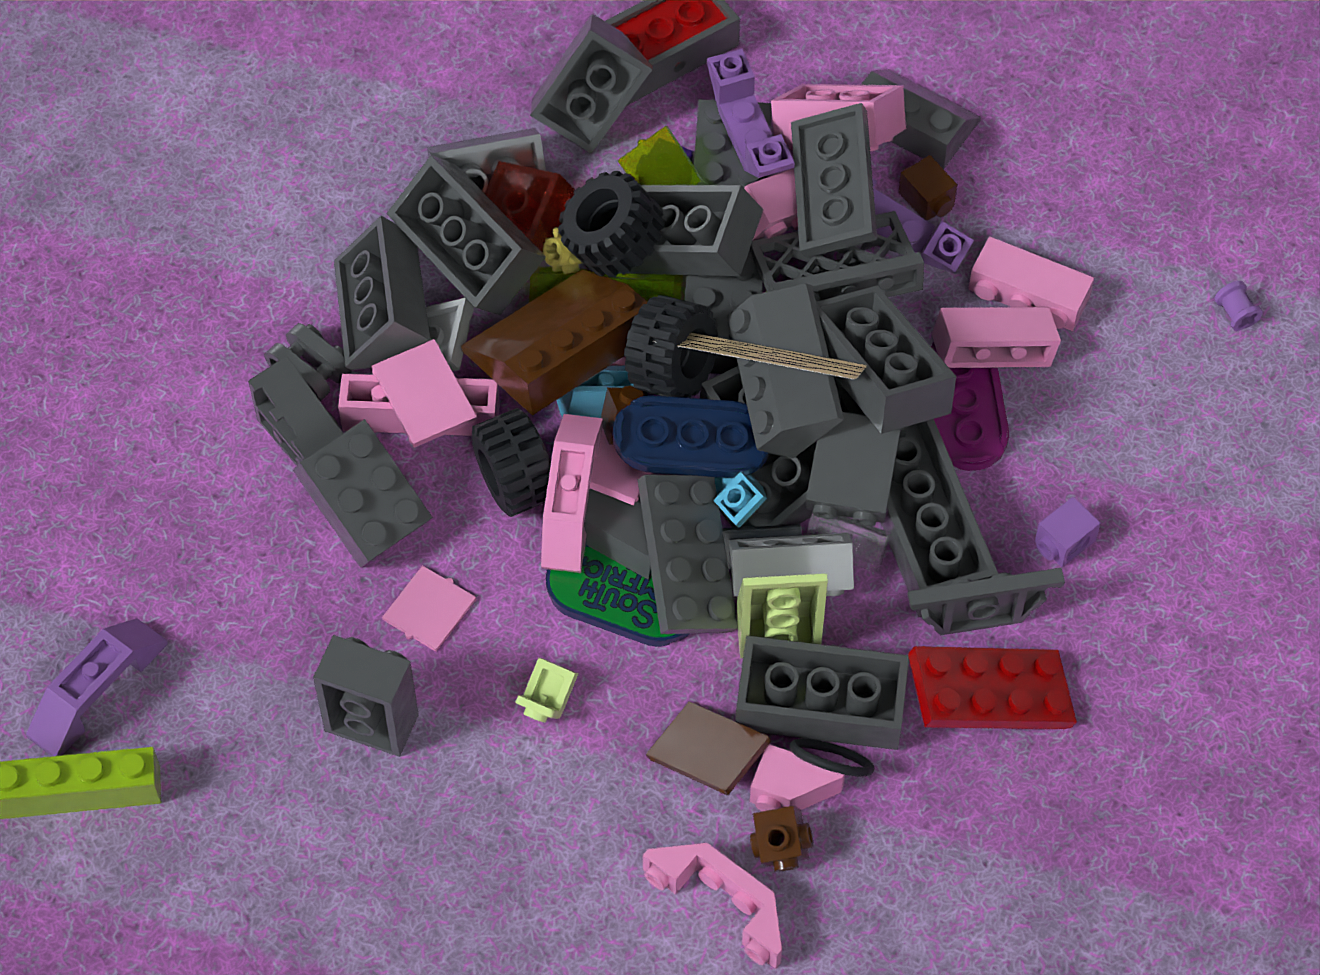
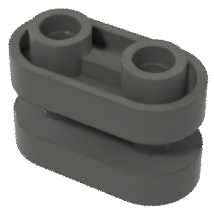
M297 323L286 333V339L290 345L288 348L280 343H275L264 354L269 366L287 356L320 402L330 393L329 385L326 382L328 378L339 384L341 383L342 374H350L352 370L345 367L344 350L337 345L332 347L311 324L305 326L304 324ZM302 356L305 360H307V361H308L309 363H311L314 367H316V369L312 368V367H311L310 365H308L305 361H303L300 357Z

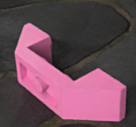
M563 414L554 440L543 513L542 569L581 573L587 536L584 523L594 458H598L603 418Z
M708 843L647 849L643 854V871H645V878L659 890L668 888L674 894H677L697 870L699 878L713 890L721 888L731 895L733 904L740 911L747 915H751L753 912L756 914L743 929L742 945L745 946V953L759 965L768 963L774 969L780 965L782 944L775 894L771 889Z

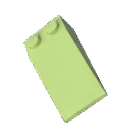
M827 573L743 578L737 598L740 659L744 655L746 636L821 645L828 584Z

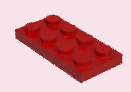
M914 646L908 653L925 728L1069 729L1077 723L1059 650Z

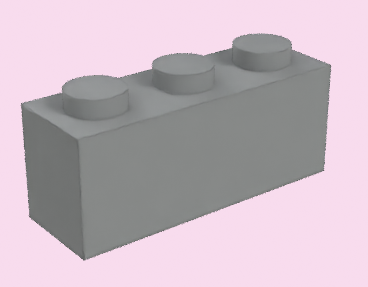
M848 533L729 540L731 587L734 596H738L743 578L827 573L826 596H839L844 594V590L854 589L853 545Z

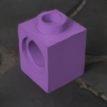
M1072 497L1038 524L1035 537L1036 546L1043 557L1047 560L1054 559L1061 567H1064L1097 540L1101 523L1079 501Z

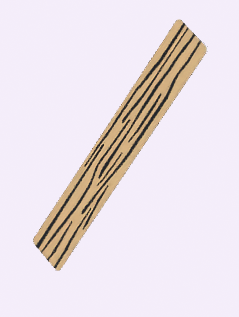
M690 333L684 342L677 345L678 347L849 379H857L866 368V365L695 333Z

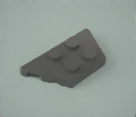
M1062 568L1016 575L999 573L990 579L977 581L960 579L950 585L908 591L907 595L910 608L913 611L921 610L922 619L928 625H933L934 630L941 636L1022 623L1030 616L1031 611L1039 608L1047 600L1045 590L1051 587L1061 588L1065 584Z

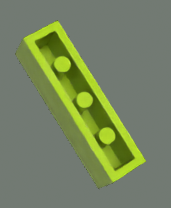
M154 747L0 761V819L161 804L160 764Z

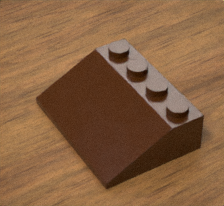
M581 270L461 345V350L533 416L624 357L627 335L631 329L632 321L638 315L642 305L647 304V301L628 284Z

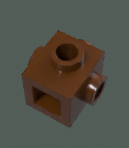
M788 806L752 813L756 832L750 834L751 848L754 857L760 858L761 864L773 866L774 872L797 869L799 868L798 861L810 859L808 848H813V835L810 824L803 823L801 809L795 806ZM784 836V842L779 846V841Z

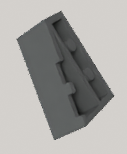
M287 356L248 381L257 420L296 466L343 434L335 418L324 408Z

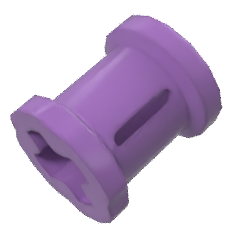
M1239 280L1221 288L1214 297L1217 305L1223 306L1231 318L1230 325L1234 331L1254 325L1261 319L1263 314L1262 309L1254 305L1247 295L1245 283Z

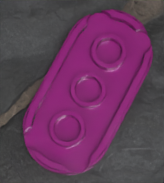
M932 342L931 348H932V349L936 352V354H937V350H936L935 344H934V342ZM998 367L949 368L956 376L951 414L934 418L935 424L954 467L965 471L986 469L1001 459L1009 440V426Z

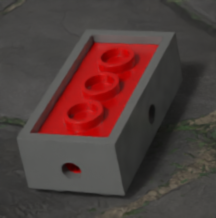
M644 0L605 21L623 32L653 66L650 74L626 106L706 64L707 58L724 54L739 46L740 18L725 0Z

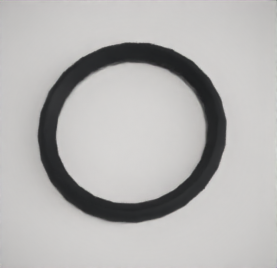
M807 738L795 739L790 743L791 752L795 756L828 771L849 776L865 777L871 775L875 769L873 763L863 755L832 743ZM802 748L834 753L862 767L833 762L811 754Z

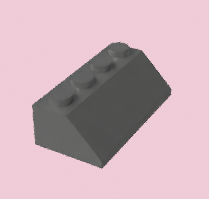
M380 216L334 260L345 367L350 370L371 368L376 363L430 341L418 247L396 223Z
M805 283L751 295L727 315L733 341L829 358L811 284ZM737 358L757 450L794 458L844 420L833 375Z

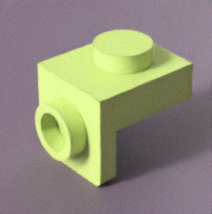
M538 658L524 694L518 695L515 703L526 707L523 714L537 721L546 723L548 717L560 719L579 673L543 658Z

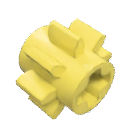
M558 228L553 229L554 237L546 238L543 246L546 263L553 267V272L563 271L565 275L579 272V264H582V262L563 245L561 241L562 236L559 234Z

